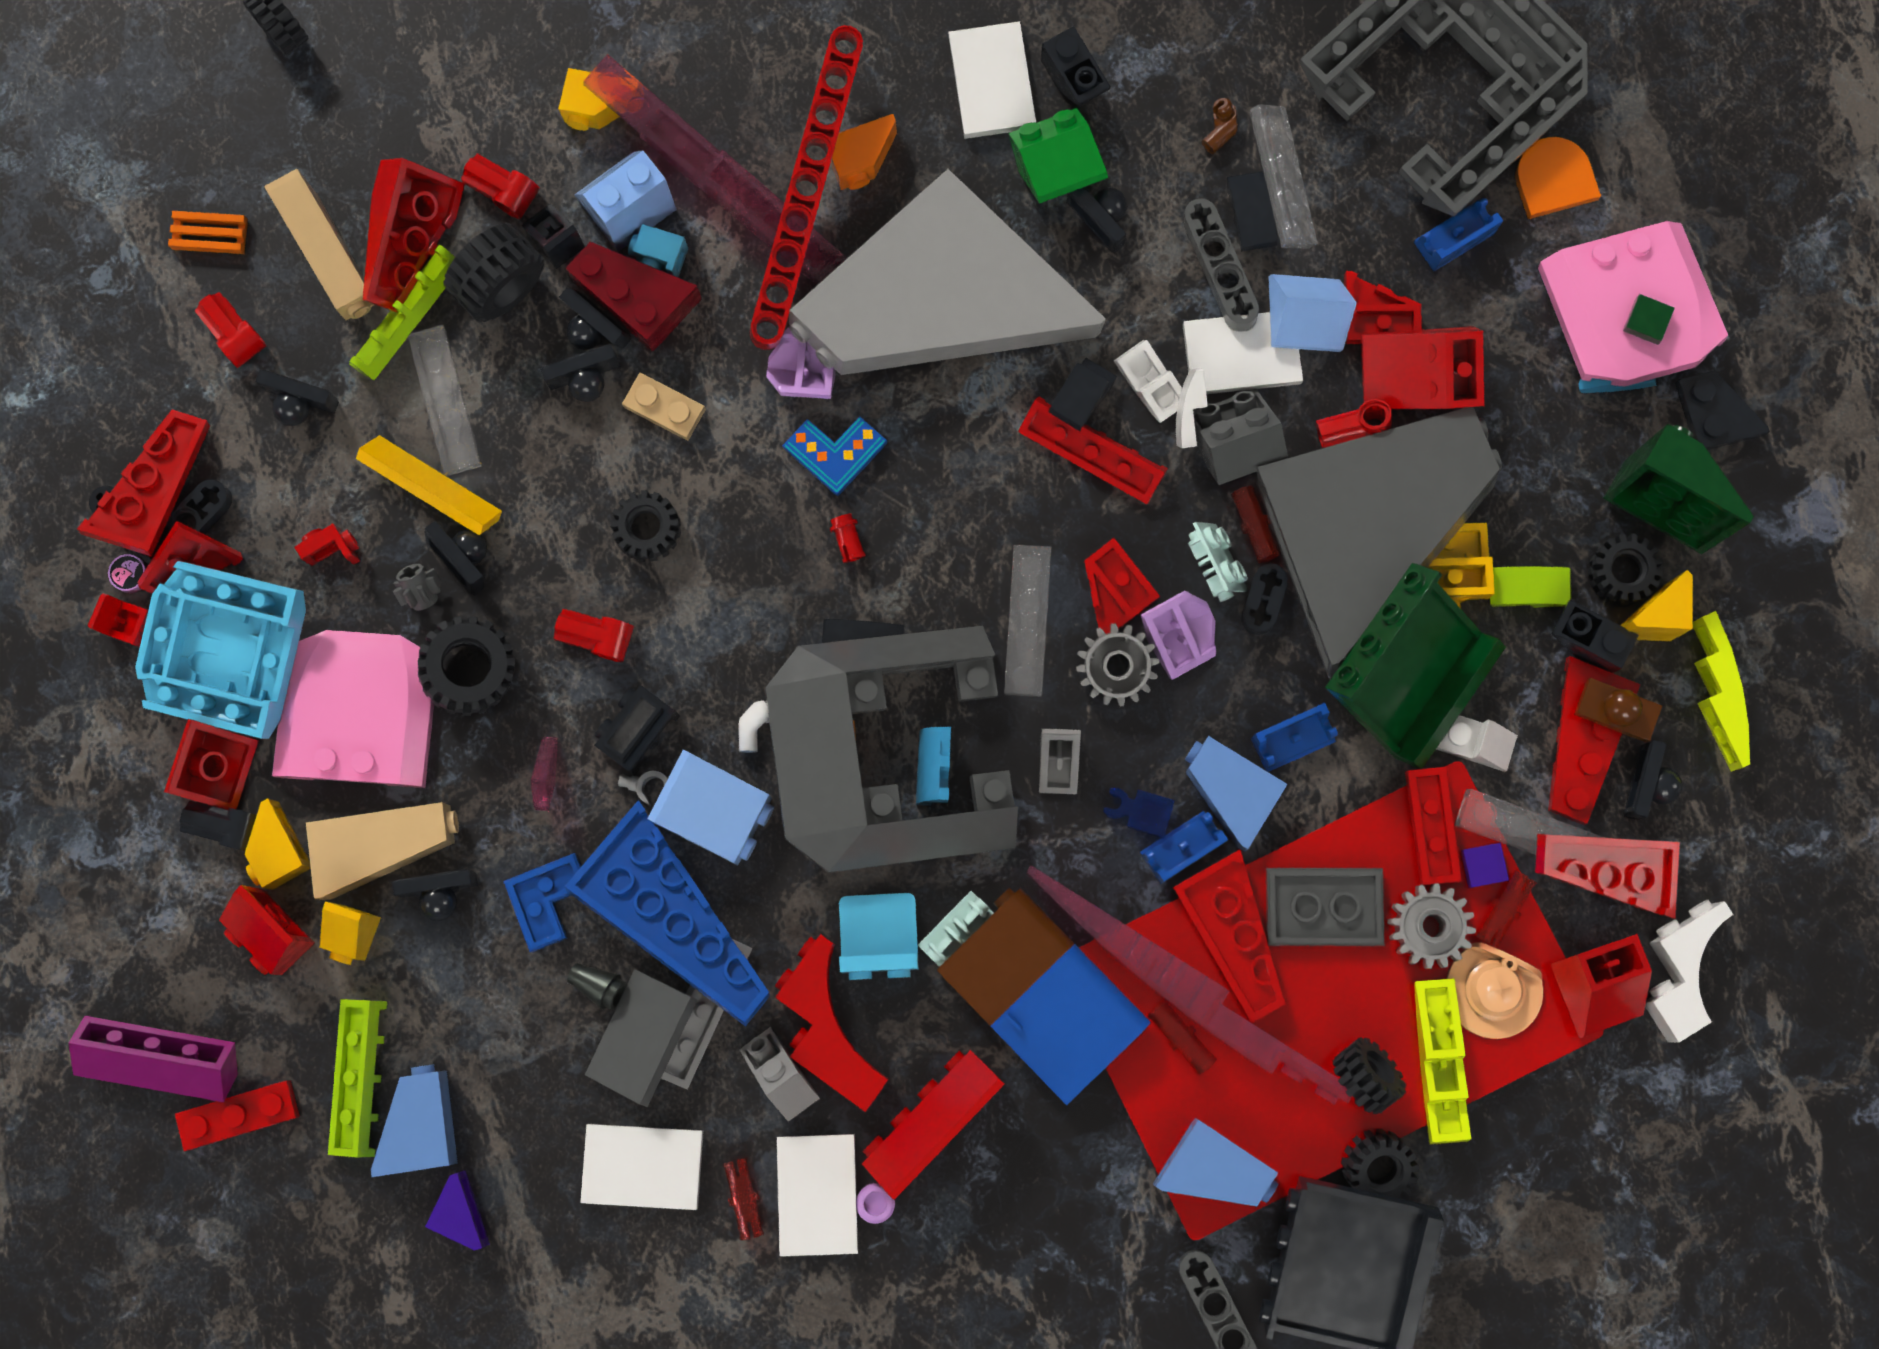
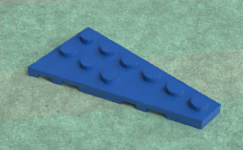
M638 800L568 881L565 889L746 1027L770 997L769 991L744 954L741 953L734 943L729 932L715 915L710 904L681 861L675 856L659 829L652 821L647 819L649 816Z

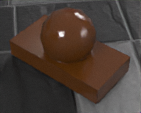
M1589 678L1585 683L1574 715L1643 742H1649L1662 705L1641 698L1631 690L1618 689Z

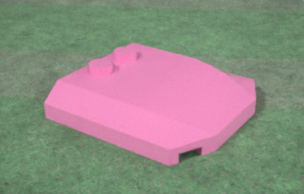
M1665 221L1561 249L1542 260L1539 264L1538 270L1580 377L1584 381H1591L1592 378L1611 381V385L1625 387L1697 367L1712 350L1720 346L1728 336L1681 223ZM1639 294L1675 308L1659 345L1623 331L1634 301Z
M325 630L300 640L281 720L277 728L272 776L288 779H319L425 788L434 704L432 703L433 700L425 695L422 684L419 682L418 658L420 647L401 635Z

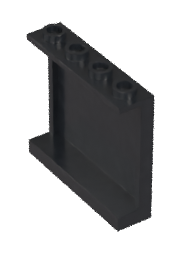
M1299 1176L1296 1189L1290 1187L1286 1199L1285 1210L1290 1212L1287 1226L1281 1225L1278 1232L1277 1248L1281 1249L1279 1262H1272L1269 1270L1268 1286H1273L1270 1299H1263L1260 1308L1259 1322L1264 1323L1266 1338L1272 1340L1274 1331L1351 1349H1413L1444 1224L1439 1207Z

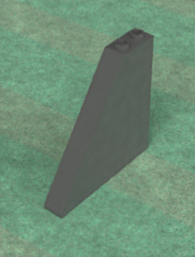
M1466 407L1257 468L1256 485L1329 680H1331L1409 566L1415 563L1428 568L1495 487L1498 473L1502 470L1501 458L1496 449H1491L1487 440L1489 433L1486 422L1483 418H1478L1474 407Z

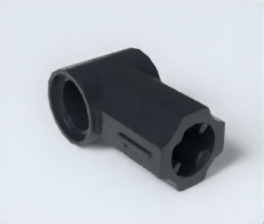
M189 800L186 807L183 808L179 820L180 832L218 841V845L245 851L257 815L233 808L225 810Z

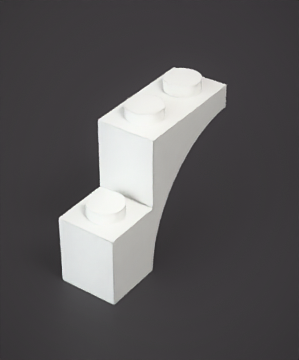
M1709 900L1699 903L1688 911L1691 915L1690 918L1680 924L1677 920L1665 924L1656 931L1659 937L1649 942L1674 981L1672 984L1669 979L1653 987L1649 991L1652 997L1646 1000L1645 1005L1667 1042L1679 1043L1711 1023L1700 995L1699 968L1703 951L1710 937L1725 920L1733 915L1725 901L1711 904Z

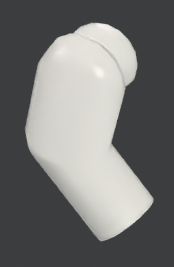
M762 700L754 702L739 719V752L741 753L758 752L757 730L764 723H769L767 703Z

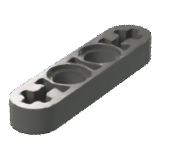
M1195 199L1186 206L1183 219L1184 228L1226 324L1235 331H1247L1257 321L1259 313L1258 302L1217 208L1207 199ZM1195 212H1199L1201 216H1207V232L1204 234L1201 221L1194 219ZM1212 241L1218 242L1224 247V252L1216 257L1210 256L1204 251L1205 244ZM1223 273H1231L1238 279V284L1233 288H1224L1218 283L1217 278ZM1239 296L1238 302L1243 311L1249 310L1246 319H1243L1240 314L1234 315L1236 310L1234 298Z
M1201 1250L1187 1251L1179 1260L1178 1271L1216 1348L1224 1349L1222 1336L1226 1331L1236 1329L1243 1334L1244 1338L1240 1349H1257L1211 1258ZM1195 1258L1199 1263L1206 1262L1207 1266L1202 1269V1273L1208 1283L1213 1278L1217 1282L1216 1285L1203 1288L1197 1295L1194 1292V1288L1201 1287L1197 1277L1194 1274L1188 1276L1186 1274V1270L1190 1268L1189 1260ZM1219 1293L1225 1299V1308L1219 1315H1209L1204 1310V1300L1209 1294Z

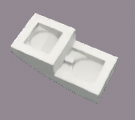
M1142 340L1114 360V363L1129 385L1159 423L1177 412L1182 387L1173 373L1165 369L1147 340Z
M1190 369L1181 390L1176 416V444L1180 448L1197 446L1193 409L1208 407L1204 369Z

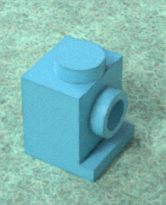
M642 224L639 234L632 236L628 247L629 256L635 257L637 261L648 266L666 271L675 277H679L688 251V246L683 236Z

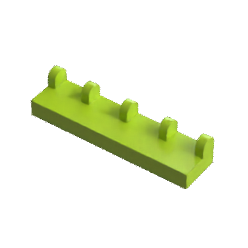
M441 245L435 249V254L424 268L415 275L418 281L405 302L402 304L396 300L392 305L398 312L390 310L376 330L374 329L371 332L370 338L356 356L350 359L349 365L372 380L378 377L445 290V274L455 258L453 254Z
M340 999L328 1155L356 1158L375 1157L376 1149L369 1147L371 1122H378V1113L371 1112L374 1083H381L382 1076L375 1074L377 1044H384L385 1036H378L379 1011L387 1009V1001Z

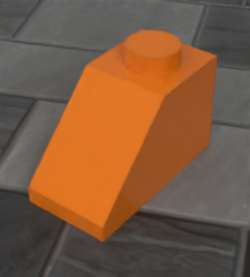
M894 114L839 132L831 165L841 190L846 188L851 190L860 189L869 184L870 180L875 179L897 134Z

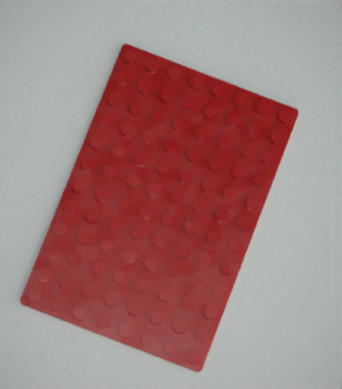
M1455 761L1445 767L1462 881L1439 884L1440 893L1443 894L1447 889L1453 888L1455 890L1452 898L1454 901L1463 898L1467 900L1461 909L1464 913H1474V917L1467 920L1466 923L1467 926L1476 929V933L1465 936L1467 941L1471 944L1476 942L1487 944L1534 966L1541 971L1543 982V1000L1540 1011L1534 1021L1522 1032L1508 1038L1490 1039L1475 1035L1461 1025L1466 1055L1463 1058L1469 1097L1466 1099L1467 1105L1600 1038L1604 1030L1579 1038L1550 965L1566 959L1465 765L1460 761ZM1407 785L1245 865L1266 939V868H1383L1385 946H1269L1285 1005L1253 1023L1250 1022L1180 898L1079 947L1151 1022L1106 1067V1070L1157 1174L1159 1175L1194 1118L1200 1120L1278 1172L1274 1179L1278 1182L1274 1194L1267 1203L1261 1200L1257 1207L1167 1192L1188 1236L1192 1240H1199L1287 1196L1290 1187L1296 1189L1299 1176L1318 1180L1342 1168V1157L1349 1158L1344 1151L1347 1145L1353 1149L1355 1148L1356 1144L1352 1139L1356 1136L1361 1140L1366 1139L1364 1131L1370 1130L1376 1135V1129H1383L1387 1134L1388 1131H1391L1402 1138L1427 1125L1420 1067L1414 983L1416 981L1446 979L1454 960L1448 956V967L1440 968L1436 960H1434L1432 969H1424L1422 959L1416 964L1411 965L1408 963L1410 954L1407 952L1398 954L1396 950L1400 943L1398 940L1389 939V936L1395 933V926H1391L1387 922L1389 919L1396 918L1397 913L1391 908L1392 905L1396 903L1403 905L1405 903L1401 896L1404 892L1408 891L1413 896H1416L1415 886L1420 885ZM1501 843L1509 881L1468 888L1461 850ZM1431 885L1424 886L1427 893H1429ZM1427 916L1424 919V932L1430 937H1435L1438 934L1439 923L1434 917ZM1459 948V949H1458V951L1460 952V954H1461L1464 950H1467V949H1463V948ZM1360 1037L1370 1039L1371 1044L1373 1042L1377 1043L1380 1051L1385 1050L1389 1054L1387 1058L1390 1061H1395L1397 1064L1395 1069L1401 1071L1403 1075L1401 1080L1406 1083L1404 1088L1406 1093L1379 1114L1365 1111L1363 1105L1359 1107L1355 1103V1098L1353 1096L1349 1097L1346 1094L1347 1088L1341 1086L1338 1082L1341 1077L1334 1073V1068H1336L1333 1065L1334 1057Z

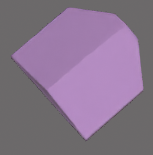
M789 328L784 331L780 344L775 347L768 358L767 379L781 396L831 399L836 370L833 367L831 369L826 368L817 358L816 350L807 342L804 344L799 342Z
M1183 591L1141 614L1147 641L1149 644L1155 645L1153 651L1171 680L1216 656V647L1214 646L1216 621L1206 601L1187 591Z

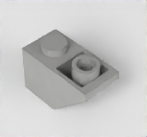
M771 1027L739 1049L765 1095L788 1122L820 1099L796 1061L790 1058L791 1054Z

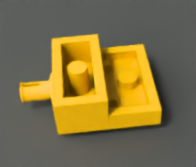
M1464 523L1428 567L1442 574L1437 583L1460 609V603L1489 599L1495 594L1493 558L1489 557L1487 523Z

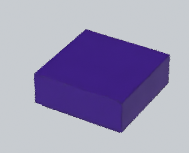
M1501 843L1461 850L1468 888L1509 881Z

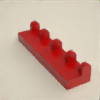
M1039 396L1034 400L1018 430L1019 433L1141 502L1149 503L1159 483L1168 470L1167 467L1155 464L1139 455V452L1134 449L1130 450L1107 437V434L1101 430L1098 432L1086 424L1081 431L1075 429L1049 413L1051 405L1045 402V399Z

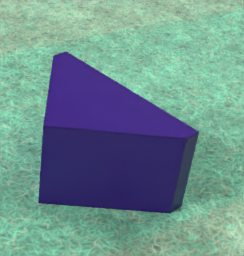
M461 1171L449 1176L425 1227L475 1251L490 1245L466 1171Z

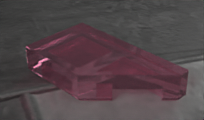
M544 737L541 741L531 778L535 810L549 811L555 789L557 737Z

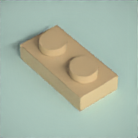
M640 372L622 402L625 409L687 441L690 439L706 410L704 405Z

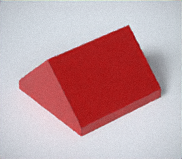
M188 719L164 792L225 810L229 808L237 809L259 740Z

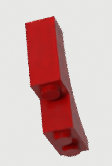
M820 934L816 940L810 937L797 955L802 958L799 965L794 971L788 968L775 985L780 990L775 998L812 1024L809 1030L802 1027L789 1046L795 1049L790 1058L866 1112L889 1078L870 1065L855 1050L838 1022L829 986V971L835 944Z

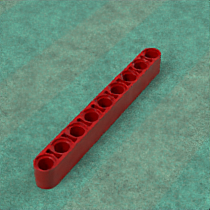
M843 25L836 28L831 34L751 322V341L762 350H770L779 345L786 327L863 47L861 33L852 26ZM846 40L852 43L855 50L852 53L844 54L836 48L835 44ZM832 75L839 76L844 80L845 86L841 89H833L828 86L826 79ZM823 110L829 111L834 115L836 121L832 124L824 125L817 120L816 114ZM813 145L819 146L825 151L826 157L821 160H813L807 155L806 149ZM801 181H809L815 186L816 192L813 195L804 196L797 191L796 185ZM792 216H799L806 222L807 227L803 231L795 232L787 226L786 221ZM788 251L793 253L797 263L789 268L783 267L777 262L776 256L780 252ZM772 287H780L786 292L787 299L781 303H774L768 299L766 292ZM763 322H770L776 327L777 335L771 339H764L757 333V326Z

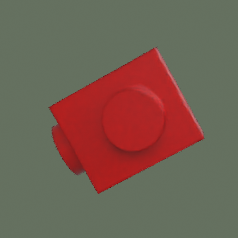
M333 523L324 529L318 528L308 532L302 537V542L294 546L300 558L310 566L317 564L338 550H341L344 557L355 565L360 562L355 552L360 547L352 533L348 529L342 531Z
M102 593L89 620L88 628L140 647L148 610Z

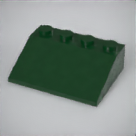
M1665 425L1628 457L1603 499L1701 555L1750 524L1754 517L1703 443L1694 439L1693 433L1688 429L1678 425Z

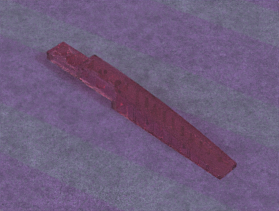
M607 54L583 81V85L640 133V138L772 248L784 202L723 149L719 151ZM792 216L786 221L787 226L795 232L803 231L807 227L806 222L799 216ZM813 228L801 272L818 285L840 266L847 257ZM788 251L779 253L793 266L797 263L793 253Z
M1032 865L1029 867L1026 875L1073 922L1123 967L1199 1027L1265 1072L1273 1074L1280 1062L1284 1065L1281 1070L1282 1073L1300 1084L1304 1078L1318 1087L1314 1093L1331 1104L1335 1105L1337 1100L1349 1103L1352 1096L1349 1097L1346 1094L1347 1088L1340 1085L1338 1082L1339 1078L1222 1005L1230 992L1228 989Z

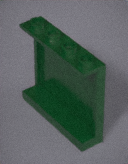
M1412 563L1325 688L1395 759L1418 769H1423L1506 646L1500 639L1482 633L1437 583L1442 576L1439 571Z

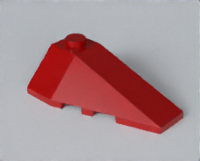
M404 158L380 160L371 196L363 301L398 312L392 305L396 300L402 304L405 302L418 281L415 275L422 269L428 257L435 254V249L438 247L437 243L446 229L451 228L456 220L465 186L464 183Z

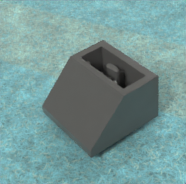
M1257 389L1238 392L1231 398L1217 403H1208V407L1193 411L1197 444L1206 467L1218 485L1257 472L1259 466L1288 458L1282 424Z

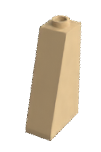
M298 169L265 185L266 191L335 309L345 320L350 318L357 319L366 315L374 304L363 301L364 277L315 190Z
M440 802L306 822L314 899L324 901L334 899L454 844V833L459 832L456 811H451L450 805Z

